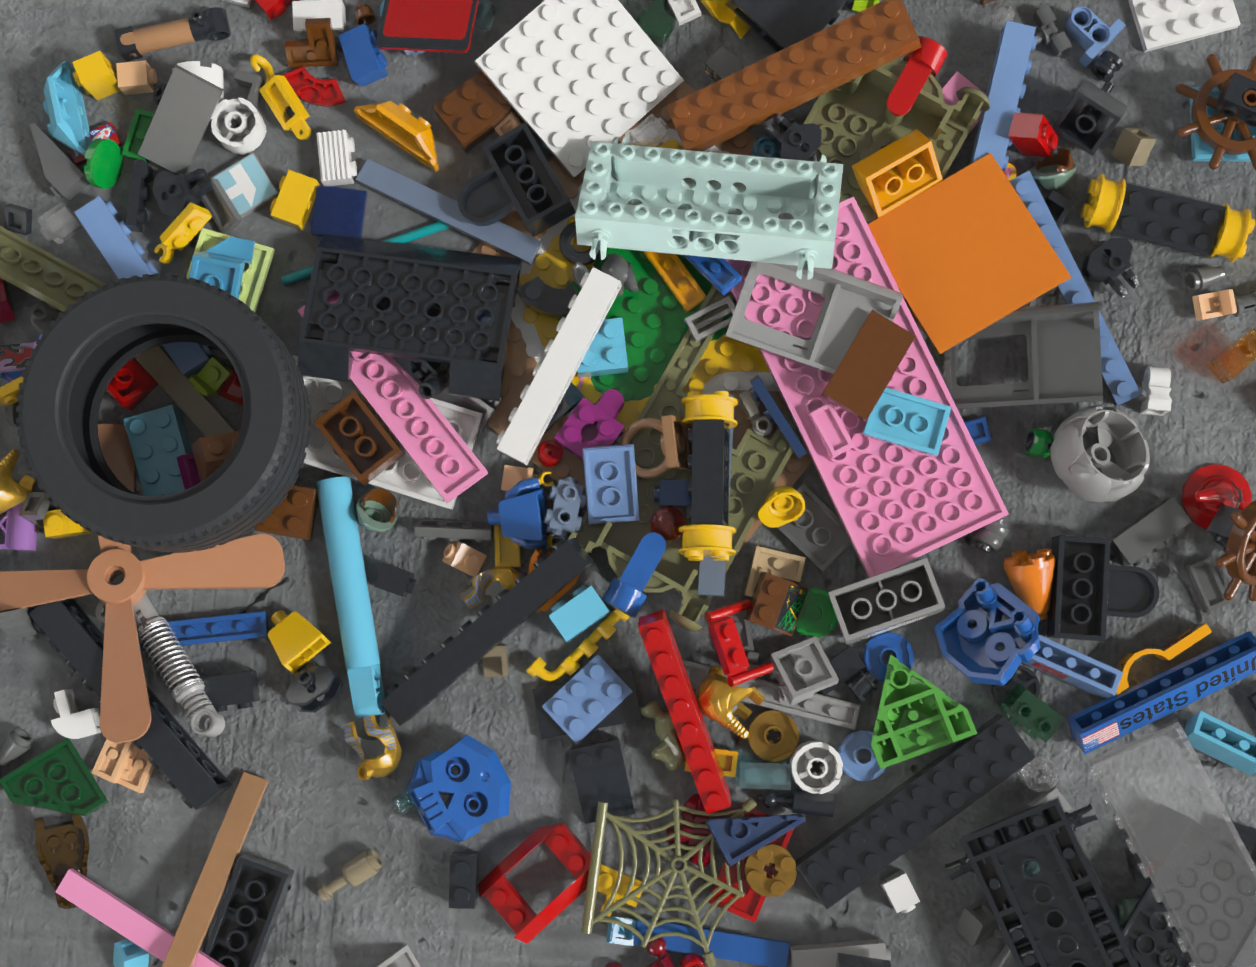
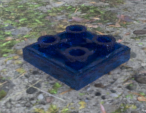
M317 185L311 229L312 236L324 237L325 234L362 239L367 191Z

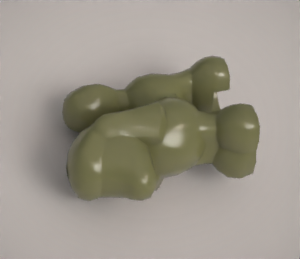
M653 700L640 707L643 716L652 718L655 721V732L661 741L660 744L653 748L652 757L661 760L668 770L673 771L685 763L686 757L669 711L663 712L658 702Z

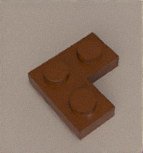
M331 18L306 19L305 27L308 40L285 41L289 68L338 66L339 59Z

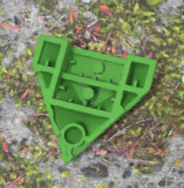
M890 654L871 740V747L880 769L977 734L967 708L955 702L942 690L912 669L906 667Z

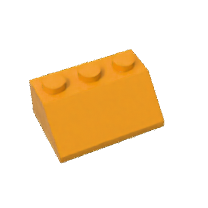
M918 129L852 165L858 186L877 217L883 216L943 181L932 142Z

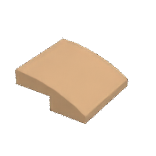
M106 739L91 773L109 782L118 783L138 793H143L154 770V766L149 762L148 757L150 756L144 749L140 750L132 741L113 743Z

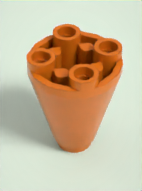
M1040 549L1036 553L1027 554V550L1012 552V557L1005 558L1003 562V568L1016 597L1038 613L1040 620L1046 619L1050 608L1055 565L1052 549Z

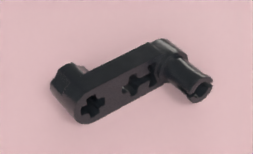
M392 357L420 385L418 391L422 398L430 399L447 388L448 379L434 362ZM421 361V369L417 370L415 368L416 362ZM431 370L432 373L424 378L423 376L427 374L426 372Z

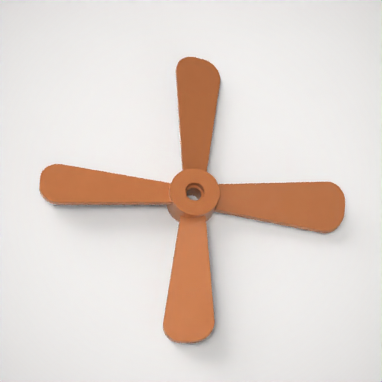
M98 424L99 443L107 465L116 478L130 491L135 493L136 463L126 427L120 424ZM256 534L235 539L223 545H216L214 548L173 553L139 561L131 553L130 545L98 536L101 554L92 561L89 569L0 572V612L28 608L94 594L106 605L100 730L103 736L113 743L134 741L141 738L149 729L151 710L133 605L145 596L147 590L271 588L281 581L285 572L283 549L276 538L268 534ZM124 575L122 583L118 585L113 584L117 576Z

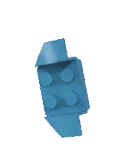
M229 237L205 252L202 251L194 254L189 278L207 282L211 286L214 285L239 299L245 263L252 264L255 241Z

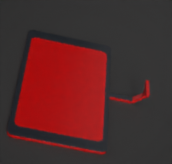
M385 0L376 45L379 49L465 53L470 48L479 0Z

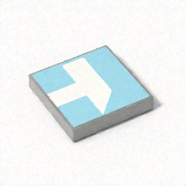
M254 153L249 154L211 177V179L219 180L241 218L269 203L279 195Z

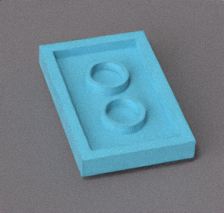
M886 387L866 420L862 435L936 457L939 454L952 407Z

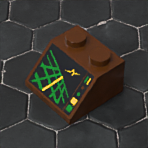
M761 572L751 598V608L747 610L744 619L792 637L809 589L770 573Z

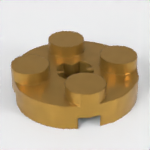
M776 710L764 711L758 714L749 725V745L753 752L762 759L778 762L787 759L795 751L799 741V730L795 721L784 712ZM772 728L775 732L779 731L781 735L777 737L779 741L776 743L766 738V734H769L768 731Z
M769 843L747 856L744 865L747 882L756 893L762 896H782L792 887L796 879L797 870L794 859L788 850L778 844ZM769 863L775 864V869L777 870L775 876L773 874L772 877L766 876L767 872L763 870L766 864L768 866Z

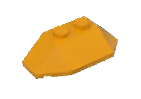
M385 101L355 107L353 111L359 120L435 173L438 172L439 165L434 135L429 122L422 117L416 119L410 114V109L402 103L396 105L392 101Z

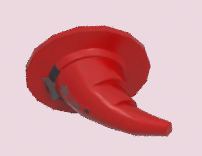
M1212 464L1199 468L1188 477L1182 488L1181 501L1184 511L1191 521L1207 530L1221 504L1243 511L1252 502V493L1248 482L1240 472L1229 466Z

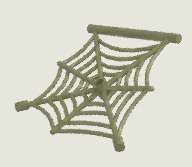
M750 797L741 804L742 808L706 814L705 811L681 806L679 801L674 799L671 808L657 815L645 818H627L611 815L607 812L608 802L598 801L581 932L591 934L593 924L596 922L621 925L629 929L642 941L641 946L643 948L647 946L648 942L660 937L679 936L692 940L701 946L705 952L703 956L706 966H715L717 963L713 951L709 949L714 930L725 911L739 897L745 896L742 885L741 860L736 863L738 889L731 886L730 870L726 861V883L718 880L714 853L715 840L712 834L701 836L680 830V823L709 829L708 826L680 819L679 809L703 816H726L733 814L730 818L743 817L745 812L748 813L757 806L755 801ZM672 811L674 812L673 821L650 830H633L622 822H647L663 817ZM607 818L612 822L617 835L619 871L616 884L602 912L594 917ZM674 825V833L663 838L648 840L641 835L659 832ZM619 826L626 831L630 841L633 868L631 880L624 897L611 905L620 885L624 863V851ZM680 835L702 841L695 847L680 844ZM633 837L643 843L646 854V869L640 886L631 892L637 870V853ZM675 837V844L662 847L654 844L665 842ZM710 841V860L713 877L704 873L702 862L703 848ZM649 847L655 851L657 866L656 876L647 881L650 873L651 858ZM675 848V855L671 856L664 850ZM681 849L690 850L684 856H681ZM698 851L699 870L687 865L686 862ZM660 855L669 860L671 865L662 872H660ZM677 860L683 861L680 867L674 866ZM685 870L694 874L688 881L684 873ZM671 873L666 883L662 878ZM677 873H679L682 885H673ZM700 877L708 881L691 894L689 886L693 880ZM659 881L665 889L661 896L648 887ZM711 884L719 886L696 908L694 899L703 889ZM678 888L683 889L685 894H669L672 889ZM722 889L727 890L709 907L700 921L698 913L703 906ZM642 891H646L660 901L655 909L646 901L635 896ZM731 893L735 894L717 915L706 940L702 927L709 914L724 898ZM678 897L687 899L690 909L679 906L663 908L666 899ZM631 899L643 904L654 915L649 923L638 913L621 905ZM615 909L636 917L648 929L643 937L632 926L619 920L604 917ZM681 911L691 914L695 924L681 918H666L659 922L657 920L662 912ZM679 922L695 928L701 941L680 932H662L651 936L655 927L664 923Z

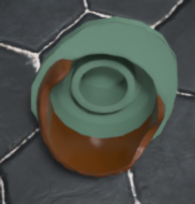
M1064 148L1053 149L1051 158L1045 157L1042 162L1036 161L1035 167L1029 171L1033 179H1036L1041 186L1048 190L1062 189L1071 181L1076 167L1070 151Z
M373 488L360 497L356 504L359 524L367 530L375 532H385L391 529L397 520L398 501L395 496L386 489Z

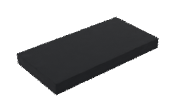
M632 670L617 672L616 674L633 692L593 729L642 720ZM566 683L532 689L542 739L567 735L542 707Z

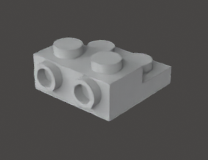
M816 636L770 654L768 662L773 664L774 670L768 674L772 679H777L780 685L778 686L779 695L783 701L788 700L790 706L813 697L815 692L833 686L839 681Z

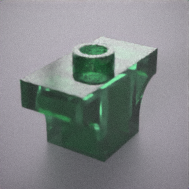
M653 0L646 11H641L636 22L654 44L663 48L675 29L676 19L665 12V0Z

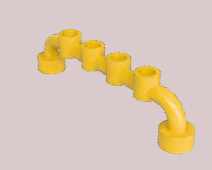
M615 609L555 670L547 671L544 668L547 663L539 656L525 671L532 678L537 675L546 681L558 680L566 672L571 676L581 666L577 661L583 655L589 658L599 648L595 643L601 637L607 640L617 630L613 625L619 619L625 622L630 616Z

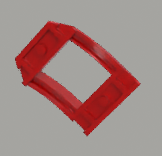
M565 823L541 826L478 884L480 897L485 896L517 934L514 937L515 939L528 944L587 890L591 853ZM544 841L576 880L537 915L505 876Z

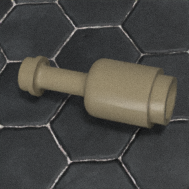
M373 849L363 851L342 866L343 874L329 884L323 882L317 888L320 897L324 901L332 899L333 893L347 883L354 887L360 885L379 872V868L383 867L382 860Z

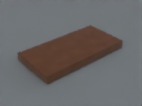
M872 310L821 396L866 422L916 336Z

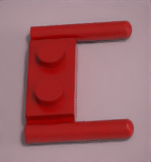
M748 599L705 613V620L709 623L708 629L723 673L728 677L727 684L730 687L768 674L774 670V666L770 662L748 670L750 665L733 617L730 618V615L751 608L752 603Z

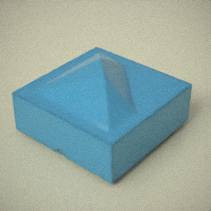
M610 916V919L622 921L636 929L637 919ZM609 923L606 942L633 946L635 934L621 925Z

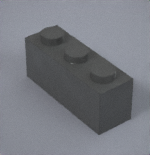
M1174 496L1166 498L1111 537L1110 549L1123 566L1133 565L1136 567L1147 559L1145 555L1151 550L1157 552L1166 546L1165 540L1173 535L1176 538L1187 530L1185 526L1192 521Z

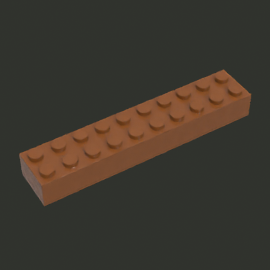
M884 0L668 105L667 109L684 149L705 151L772 119L776 114L787 112L921 48L920 40L903 1Z

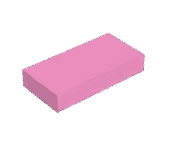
M831 401L808 413L831 459L855 447Z

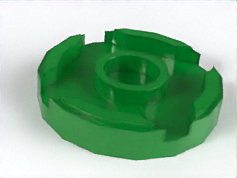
M95 139L85 152L84 159H87V166L84 165V173L87 181L92 186L108 189L117 183L123 167L122 153L115 141Z
M810 588L795 630L805 637L813 638L816 636L819 638L833 631L838 620L828 592L823 589Z

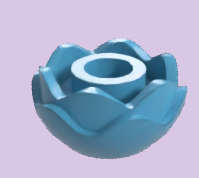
M766 135L754 142L752 155L777 158L778 150L774 147L775 143Z

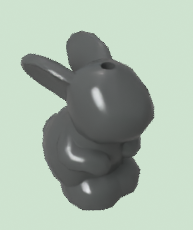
M616 253L609 254L600 271L621 281L622 287L617 297L622 296L625 289L629 292H639L631 263L623 259L621 255ZM577 262L573 266V277L575 283L580 288V293L582 286H580L581 280L586 272H590L582 263Z

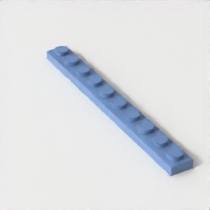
M1030 171L1010 180L1009 182L1071 276L1069 280L1058 285L1066 304L1095 302ZM1099 311L1102 376L1116 404L1120 405L1141 395Z

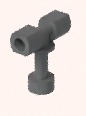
M1045 5L1036 10L1033 15L1039 26L1037 34L1034 35L1038 37L1036 45L1039 43L1043 45L1049 44L1056 57L1070 51L1072 44L1065 32H1059L1054 23L1057 18L1050 6Z

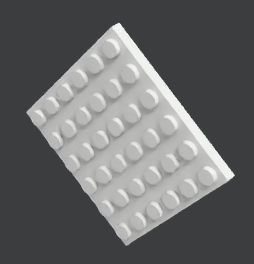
M544 0L475 60V64L572 178L586 168L592 142L613 143L616 136L620 138L684 81L618 0Z

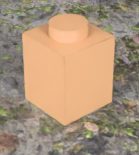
M146 60L116 63L118 88L125 95L154 93V84H157V74L155 69H152Z

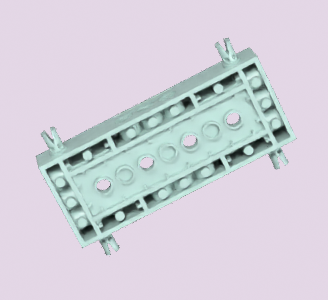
M618 136L614 138L613 143L592 142L575 215L577 245L591 246L589 255L593 259L596 258L600 250L601 260L605 259L608 247L798 266L796 276L801 279L804 270H807V280L813 278L814 267L832 269L843 164L826 163L827 158L823 154L820 162H817L816 154L811 156L810 161L635 146L629 145V140L626 137H623L621 144H618Z

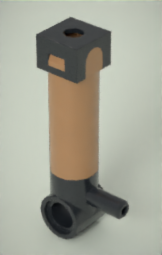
M220 7L206 9L202 14L199 11H194L192 17L139 29H133L132 26L114 30L119 53L126 62L141 59L143 54L207 39L219 41L231 36L226 10Z

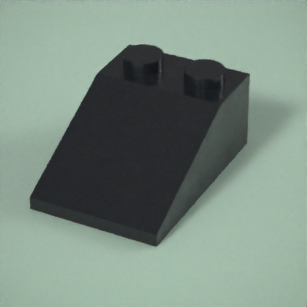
M619 738L569 748L572 770L585 824L596 822L598 801L608 802L607 812L611 815L625 816L634 814L635 810Z

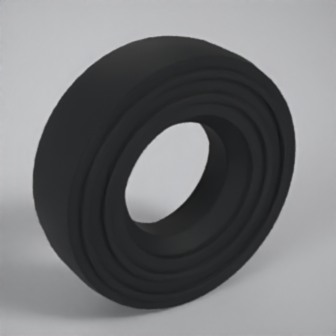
M575 221L571 222L563 229L559 237L561 254L568 262L574 265L577 262L582 263L584 266L595 262L601 255L600 250L596 258L593 259L589 255L591 246L585 252H578L572 247V240L577 234Z

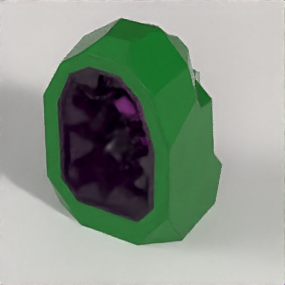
M1032 428L1029 430L1026 437L1025 454L1029 457L1041 459L1048 457L1051 454V445L1055 440L1052 434L1044 429Z

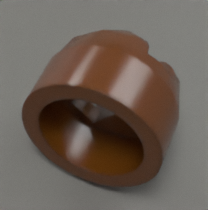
M360 4L355 8L354 17L358 25H369L374 22L375 15L369 5L365 4L363 6Z

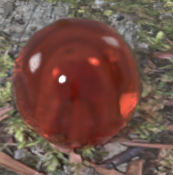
M667 506L661 508L651 517V532L660 534L666 542L674 541L683 534L679 532V527L685 526L684 516L674 507Z

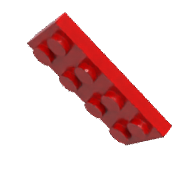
M753 808L748 813L745 812L743 817L770 815ZM794 829L770 843L778 844L786 849ZM745 857L741 860L742 885L745 896L739 897L727 911L755 923L766 896L756 893L747 882L744 871L747 858ZM725 859L717 876V879L726 883ZM735 863L729 866L731 886L738 889L737 864ZM769 863V866L766 864L763 868L767 872V877H772V874L775 876L777 870L774 863ZM714 884L711 892H713L719 886ZM722 889L708 903L713 904L727 890ZM731 893L717 907L723 908L735 894Z

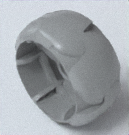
M1099 405L1082 408L1066 418L1054 434L1055 440L1050 450L1054 470L1057 476L1069 487L1068 490L1080 499L1091 503L1115 502L1135 491L1145 479L1144 474L1149 469L1150 464L1147 440L1143 438L1136 423L1118 409L1113 407L1102 408ZM1090 431L1098 436L1099 443L1085 450L1082 436L1085 432ZM1108 448L1113 453L1116 464L1110 461L1111 455Z

